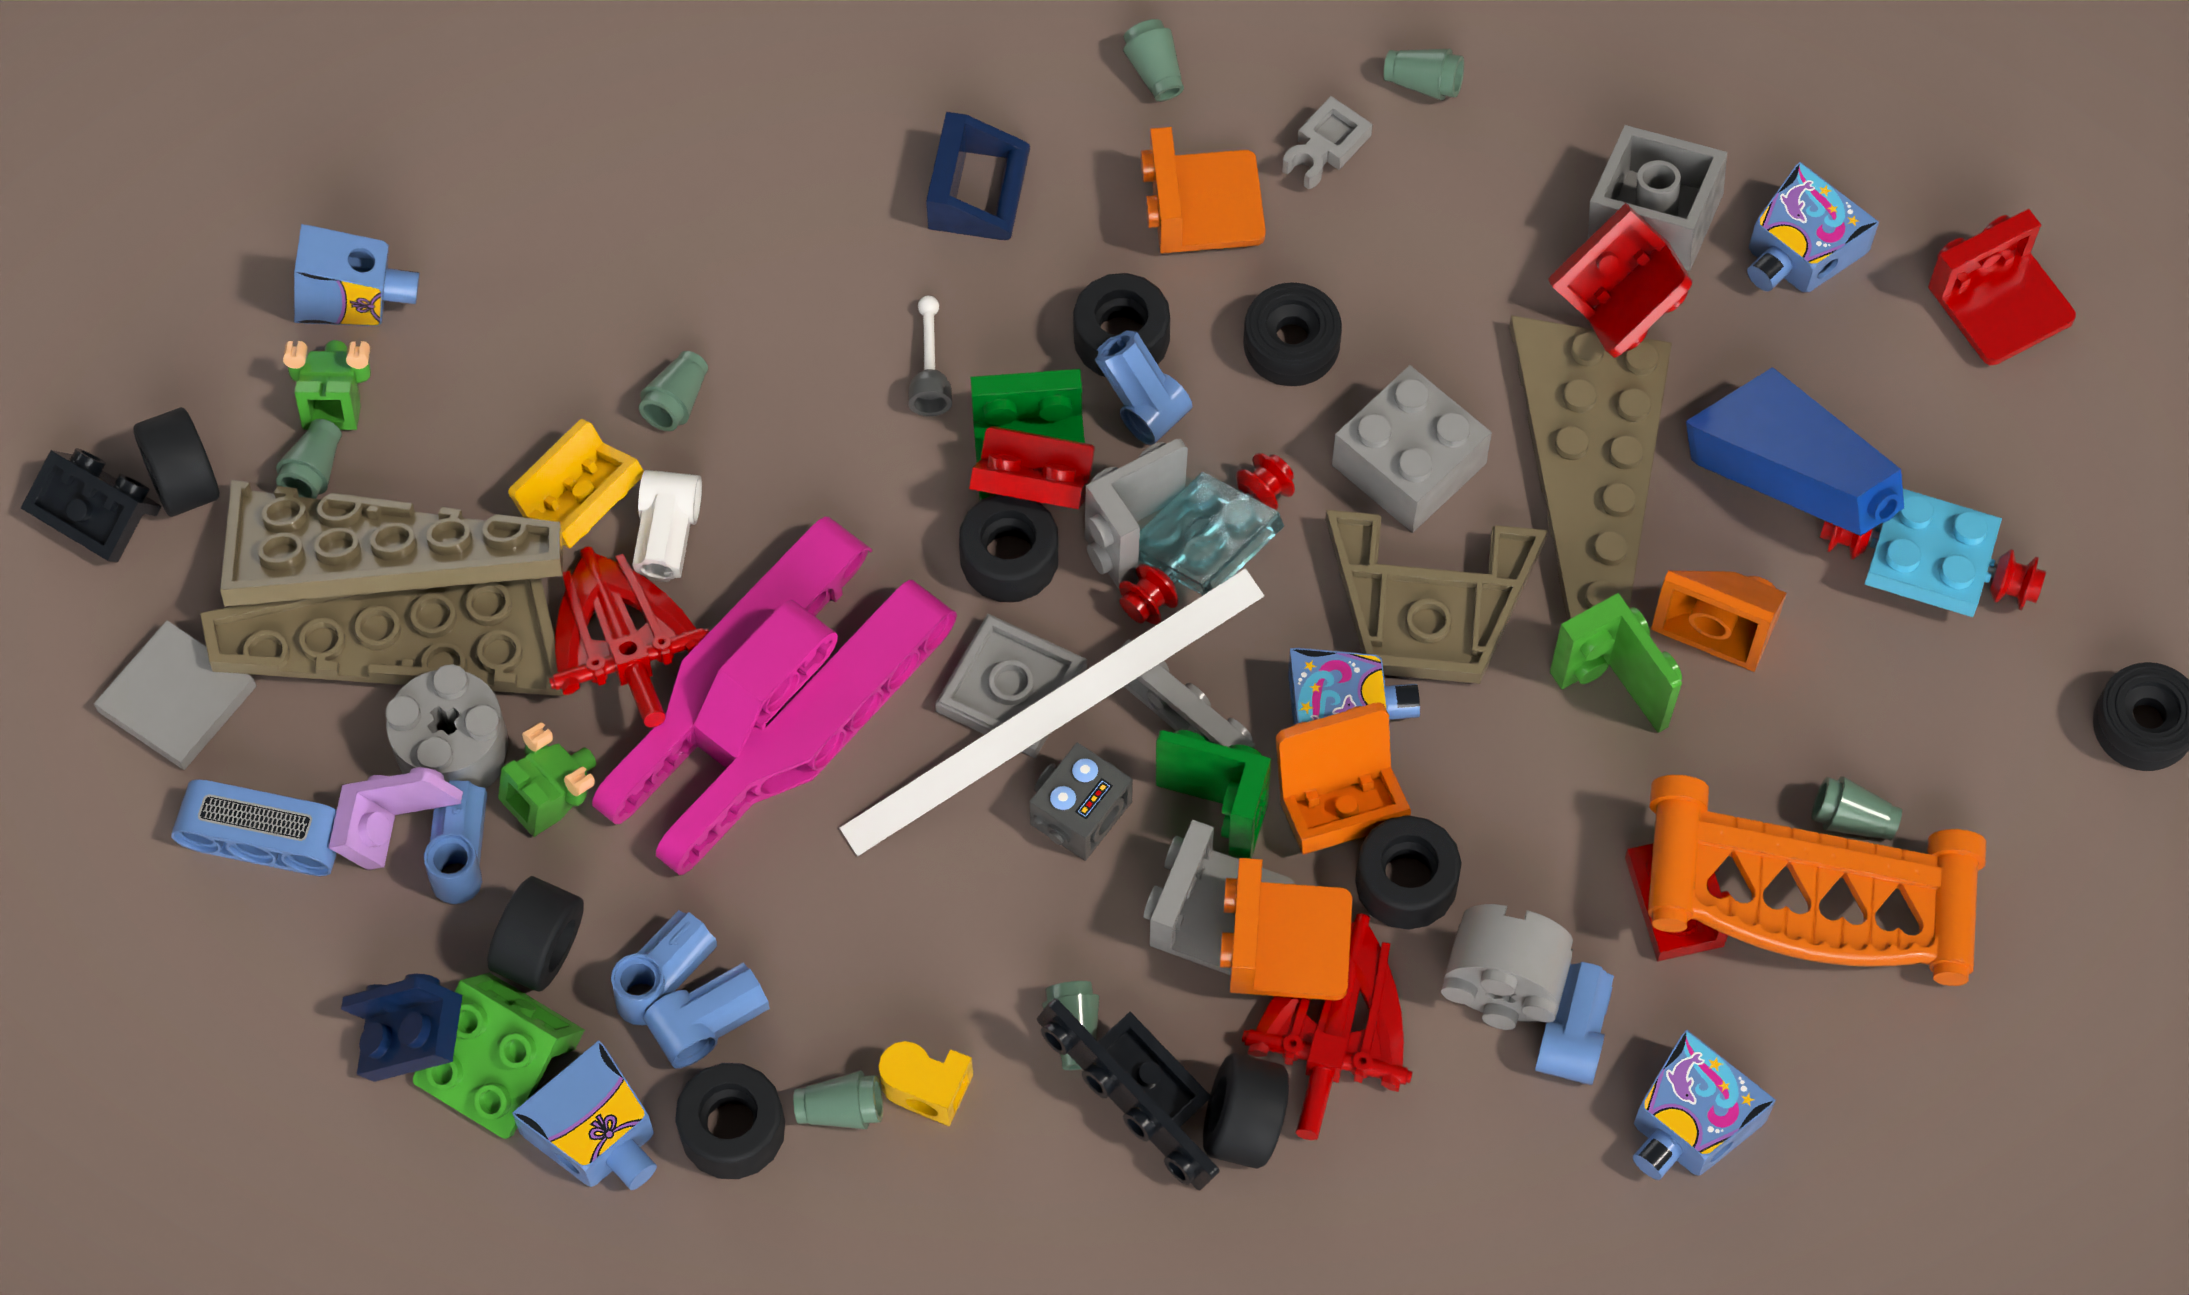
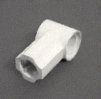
M644 470L638 499V513L641 521L633 558V569L638 574L647 577L651 581L669 582L671 579L681 578L690 525L697 523L702 496V479L700 475Z

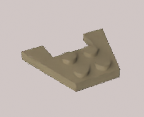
M1326 510L1325 521L1362 654H1374L1381 657L1384 675L1480 684L1546 541L1548 530L1492 526L1488 574L1377 564L1381 516L1379 514Z

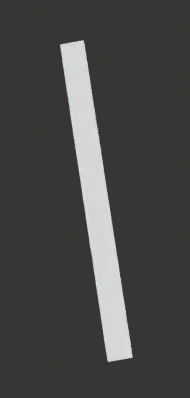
M1245 568L841 826L840 830L858 857L1264 597V594Z

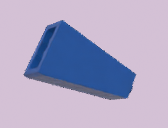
M1773 367L1686 421L1691 460L1698 466L1859 536H1862L1880 523L1889 521L1896 513L1904 509L1901 469Z

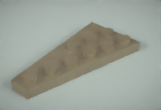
M1511 315L1509 327L1512 342L1515 343L1518 373L1528 409L1529 430L1541 490L1544 492L1548 511L1547 521L1550 537H1553L1558 562L1557 572L1566 618L1569 620L1617 593L1621 595L1630 608L1672 343L1644 338L1636 348L1625 351L1619 357L1613 358L1605 351L1594 329Z
M231 480L220 586L224 607L563 576V535L560 522L496 514L488 518L487 521L463 518L461 509L441 507L437 515L415 512L413 503L331 493L322 499L299 497L297 488L277 486L274 493L252 491L250 482Z
M541 578L434 587L423 590L379 592L368 595L324 597L313 600L269 602L257 605H236L200 613L209 662L213 672L406 685L419 675L438 670L444 665L454 664L463 668L465 672L471 673L483 680L492 691L568 696L563 695L562 689L558 691L551 689L548 679L558 672L555 655V637Z

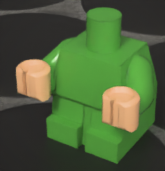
M332 340L326 344L325 351H310L306 358L308 347L303 341H298L297 346H293V341H288L285 345L283 362L288 367L290 377L296 381L295 397L302 430H308L311 422L315 419L328 420L334 423L340 430H357L361 408L359 383L367 381L371 375L368 362L370 354L369 344L361 341L360 346H356V341H352L349 343L347 351V346L343 342Z
M542 722L523 732L526 757L517 762L513 760L502 767L498 799L533 837L560 821L573 806L581 805L588 795V789L595 784L593 775L591 773L587 775L586 773L596 766V760L591 751L583 747L574 754L569 755L559 743L548 746L547 744L553 740V734L550 729L543 730L545 724Z

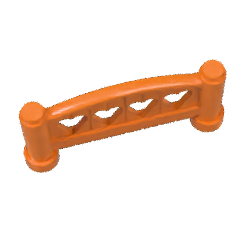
M1665 775L1652 781L1649 807L1656 814L1648 914L1652 918V926L1665 932H1680L1687 928V921L1693 919L1745 943L1794 958L1846 966H1900L1922 963L1929 965V969L1933 972V980L1939 984L1960 986L1969 981V974L1974 970L1978 871L1986 865L1987 842L1982 835L1962 829L1937 831L1929 836L1927 854L1709 812V786L1704 781L1687 775ZM1728 856L1733 858L1751 891L1752 899L1748 903H1740L1731 895L1722 899L1716 898L1707 889V880ZM1784 867L1789 869L1807 902L1808 910L1804 914H1797L1787 906L1782 909H1772L1764 902V890ZM1839 878L1844 879L1864 917L1862 924H1851L1844 917L1838 920H1829L1821 914L1819 903ZM1895 889L1900 890L1919 925V933L1917 935H1907L1899 927L1893 931H1886L1881 929L1876 923V911Z

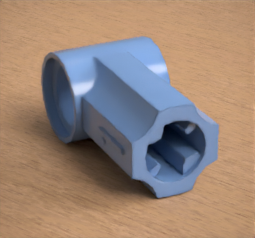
M1126 330L1120 335L1110 337L1097 349L1098 356L1095 358V361L1124 405L1120 409V417L1129 431L1143 443L1148 445L1155 444L1192 409V401L1188 393L1175 379L1161 371L1137 332Z
M449 780L448 783L463 791L461 804L434 808L430 843L426 846L424 852V864L431 889L435 896L445 903L461 904L474 898L482 885L480 858L487 791L485 788L478 787L470 781ZM459 863L465 865L462 870L456 873L447 874L441 872L450 864Z
M678 910L638 953L627 955L617 962L612 970L611 983L616 1008L623 1020L633 1025H647L643 1020L647 1009L663 996L675 992L717 947L716 938L708 931L703 922L690 912L683 913ZM637 984L652 986V989L646 994L631 995L627 993L629 988Z
M743 962L690 993L687 990H678L663 996L647 1009L643 1020L674 1068H683L698 1062L708 1055L717 1045L718 1038L769 1010L770 1007L760 983L751 969Z
M1580 962L1570 964L1556 1019L1553 1022L1546 1023L1535 1071L1588 1085L1593 1084L1605 1034L1601 1033V1029L1611 997L1614 975L1604 971L1601 966L1591 963Z

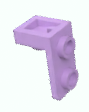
M422 767L413 768L410 770V773L390 777L373 775L367 781L342 785L328 848L366 870L384 868L395 815L461 804L463 791L446 782L442 773Z

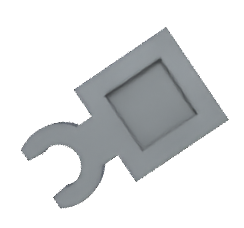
M1330 96L1298 130V142L1301 145L1293 146L1285 153L1282 172L1288 174L1297 165H1307L1310 169L1305 174L1304 187L1307 189L1315 187L1322 179L1323 166L1326 162L1340 170L1371 137L1373 124Z

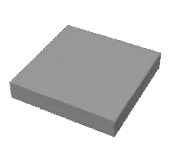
M987 614L936 701V712L985 735L1086 671L1087 659ZM1049 734L1022 752L1036 758Z
M166 621L96 700L94 705L100 714L185 770L257 685L254 678L248 674L213 672L209 662L207 647L169 621Z

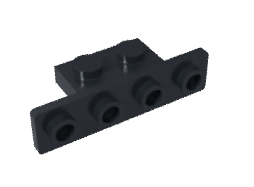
M1054 998L1037 1017V1021L1042 1026L1041 1033L1045 1041L1059 1054H1068L1084 1070L1082 1071V1077L1090 1089L1102 1098L1109 1097L1125 1113L1123 1120L1135 1136L1146 1142L1150 1140L1164 1154V1163L1177 1180L1185 1185L1191 1183L1199 1191L1204 1188L1220 1170L1180 1127L1212 1096L1131 1011L1097 1041L1058 999Z

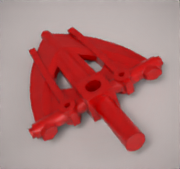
M584 547L580 551L581 560L577 564L572 576L570 571L563 572L565 592L559 608L555 633V655L558 673L548 678L551 689H556V691L562 689L563 695H570L580 689V683L589 680L597 683L598 686L607 684L608 674L616 672L621 686L629 685L645 726L657 727L665 721L666 715L650 679L653 676L650 661L657 660L667 665L672 663L675 653L686 650L689 654L709 633V629H696L684 611L665 592L650 580L631 569L624 554L615 556L616 561L596 554L592 547ZM625 604L634 607L642 613L646 624L638 631ZM594 612L596 613L605 641L592 640L587 627Z
M1357 914L1355 921L1351 923L1347 993L1340 1000H1325L1318 1024L1307 1015L1311 999L1274 996L1268 1004L1256 1030L1250 1029V1031L1244 1030L1242 1042L1245 1043L1244 1045L1250 1046L1248 1055L1264 1057L1267 1056L1269 1051L1282 1054L1285 1059L1284 1064L1291 1066L1298 1059L1307 1061L1305 1075L1310 1077L1295 1131L1297 1136L1306 1140L1318 1139L1332 1083H1339L1342 1070L1352 1072L1354 1081L1362 1083L1363 1079L1368 1076L1381 1079V1085L1391 1091L1399 1092L1400 1084L1406 1085V1083L1410 1084L1413 1071H1409L1408 1067L1403 1066L1404 1033L1402 1011L1396 984L1388 964L1391 943L1382 942L1380 946L1369 927L1370 917L1366 914ZM1360 991L1369 1009L1366 1029L1351 1032Z

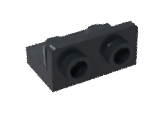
M76 448L73 454L51 450L21 509L105 560L118 562L143 514L157 516L162 506L146 497L150 489L139 481L123 474H119L116 479L104 472L103 468L106 463L99 457L79 448Z

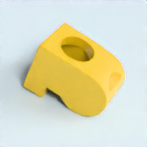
M907 1041L894 1043L888 1047L881 1055L878 1065L882 1091L887 1099L907 1110L949 1127L973 1077L972 1057L950 1049L944 1063L929 1058L921 1046Z

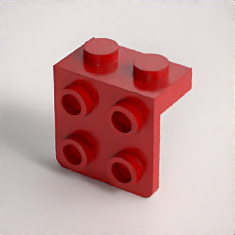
M1627 203L1612 215L1548 278L1551 286L1589 320L1605 351L1613 358L1619 357L1625 351L1636 348L1646 337L1648 329L1664 313L1674 311L1683 303L1688 290L1692 286V279L1669 242Z
M2030 209L2011 218L2008 215L2000 216L1989 223L1980 234L1966 241L1964 238H1957L1949 242L1937 255L1938 259L1928 285L1929 290L1980 358L1988 365H1997L2071 327L2076 318L2074 308L2031 254L2041 223Z

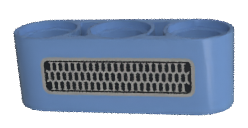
M200 779L192 780L188 783L171 838L181 846L201 853L308 875L327 876L331 874L337 856L335 851L328 848L337 809L316 802Z

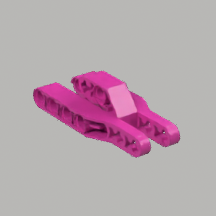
M825 516L819 519L681 661L665 714V721L661 725L654 727L604 779L594 794L592 806L615 825L623 823L640 808L697 747L701 748L726 769L670 827L656 849V857L678 875H684L712 849L753 804L812 781L944 641L955 624L956 612L914 580L904 582L766 726V723L823 665L834 650L838 639L837 633L815 616L831 599L836 602L843 595V586L860 569L868 551L872 552L869 546L832 518Z

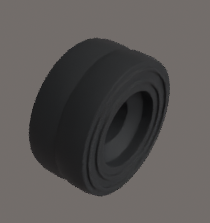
M1293 282L1272 286L1260 293L1247 310L1243 336L1245 355L1252 368L1270 382L1283 386H1301L1312 383L1323 377L1337 360L1342 333L1341 317L1334 302L1324 292L1313 286ZM1294 324L1302 327L1308 336L1299 344H1287L1278 337L1277 332L1285 325Z
M2152 662L2132 664L2114 674L2106 683L2093 712L2094 732L2103 750L2121 765L2140 771L2161 770L2181 760L2189 751V679L2169 666ZM2140 705L2154 707L2161 714L2163 725L2153 729L2139 725L2133 717V709Z

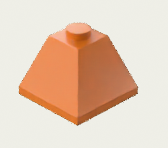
M1668 570L1663 581L1651 630L1755 672L1778 621L1787 593L1776 589L1771 582L1758 576L1747 577L1731 571Z

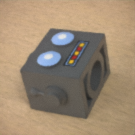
M1077 742L1059 765L1055 763L1048 765L1037 780L1034 791L1037 793L1029 801L1030 824L1047 835L1054 843L1062 845L1086 861L1132 803L1133 779L1118 770L1112 763L1106 762Z

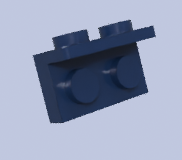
M416 973L406 975L405 979L388 985H369L366 987V991L344 996L341 1010L365 1019L364 1031L359 1043L360 1056L357 1075L376 1082L453 1062L463 995L440 986V980L436 977Z

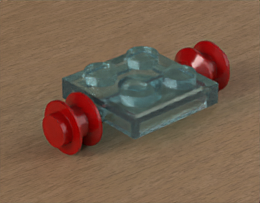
M1262 453L1255 454L1252 458L1255 468L1253 472L1246 469H1240L1236 472L1238 490L1201 472L1140 530L1138 560L1147 565L1140 564L1136 568V574L1139 579L1136 584L1129 581H1122L1119 584V590L1122 595L1119 602L1129 617L1140 624L1145 621L1154 625L1159 624L1162 618L1158 608L1161 605L1175 608L1179 604L1175 587L1177 582L1202 596L1233 577L1285 527L1279 512L1276 511L1278 509V502L1275 496L1280 494L1285 497H1291L1295 493V487L1292 482L1294 473L1282 458L1274 454L1270 456Z

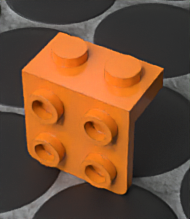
M1172 127L1150 128V150H1141V171L1143 182H1152L1153 195L1146 196L1148 228L1157 227L1160 254L1258 246L1262 244L1265 240L1266 229L1256 155L1250 150L1175 155Z
M1377 702L1365 706H1356L1345 712L1310 722L1297 723L1281 730L1276 735L1280 802L1303 855L1368 836L1373 828L1387 819L1406 815L1411 816L1410 806L1391 768L1389 714L1384 704Z
M1239 858L1237 878H1226L1223 913L1235 914L1234 933L1222 932L1220 967L1231 968L1230 993L1322 1000H1340L1344 998L1348 988L1352 916L1351 893L1345 888L1261 882L1263 859Z

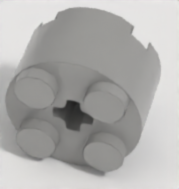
M454 664L444 665L438 670L426 672L409 681L388 703L386 707L387 735L402 774L410 773V770L413 768H429L442 773L446 782L449 780L470 781L472 784L485 789L491 786L500 776L501 769L505 765L504 760L509 747V735L494 692L477 676L465 672L460 666Z
M1484 904L1467 909L1457 930L1441 989L1442 995L1450 1001L1465 1004L1482 1012V1020L1486 1024L1498 1029L1512 1030L1516 1028L1517 1021H1539L1546 1023L1555 1021L1572 960L1573 949L1571 947L1573 939L1571 934L1555 921L1528 910L1524 920L1505 916L1508 907L1505 905Z

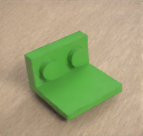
M1617 593L1561 624L1550 668V674L1561 689L1577 681L1580 684L1590 683L1600 677L1610 665L1654 729L1659 733L1669 727L1682 685V674L1671 654L1666 651L1661 653L1650 637L1648 623L1637 608H1629L1621 595Z
M489 972L460 980L455 990L456 993L463 996L453 1062L416 1071L413 1076V1083L486 1129L506 1139L512 1137L517 1129L512 1113L533 1096L551 1058L574 1051L585 1029Z

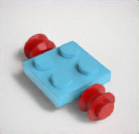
M1903 489L1904 509L1896 513L1889 521L1882 523V526L1877 525L1874 531L1871 529L1862 536L1824 521L1819 538L1830 541L1827 552H1830L1839 543L1849 547L1851 559L1854 560L1866 551L1868 542H1871L1870 547L1875 550L1864 585L1966 616H1974L1984 582L1989 583L1990 578L1992 580L1989 589L1994 602L1998 603L2005 594L2017 597L2018 609L2021 611L2026 600L2033 603L2037 602L2045 579L2046 571L2037 569L2039 557H2035L2028 565L2016 562L2013 549L1999 557L1996 568L1994 567L1996 560L1991 559L2002 518Z

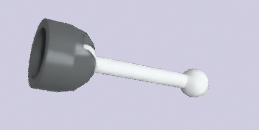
M924 296L918 302V310L923 315L924 370L918 372L911 379L908 389L909 408L916 414L937 416L946 413L952 407V388L947 377L940 371L935 370L934 315L939 310V302L933 296Z

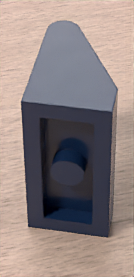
M946 112L926 200L928 229L997 240H1009L1013 232L1030 145L969 115ZM967 152L1007 158L995 215L957 199Z

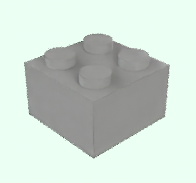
M1625 125L1590 200L1588 239L1627 203L1669 242L1685 270L1691 271L1724 194L1727 152Z
M1409 365L1335 434L1332 466L1413 533L1487 463L1492 432Z

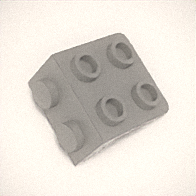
M1175 439L1167 444L1164 442L1155 443L1145 449L1138 459L1120 468L1109 467L1104 469L1086 485L1085 539L1088 542L1087 552L1096 570L1100 574L1108 572L1118 589L1122 581L1132 582L1137 579L1136 568L1138 567L1140 526L1137 521L1179 500L1185 493L1188 448L1182 439Z
M1192 819L1185 838L1176 835L1171 843L1164 868L1171 870L1164 888L1157 885L1153 887L1143 918L1150 920L1151 947L1231 975V968L1220 967L1222 932L1234 933L1235 918L1234 913H1223L1226 878H1237L1239 859L1214 851V827ZM1262 868L1261 882L1295 884L1287 876Z

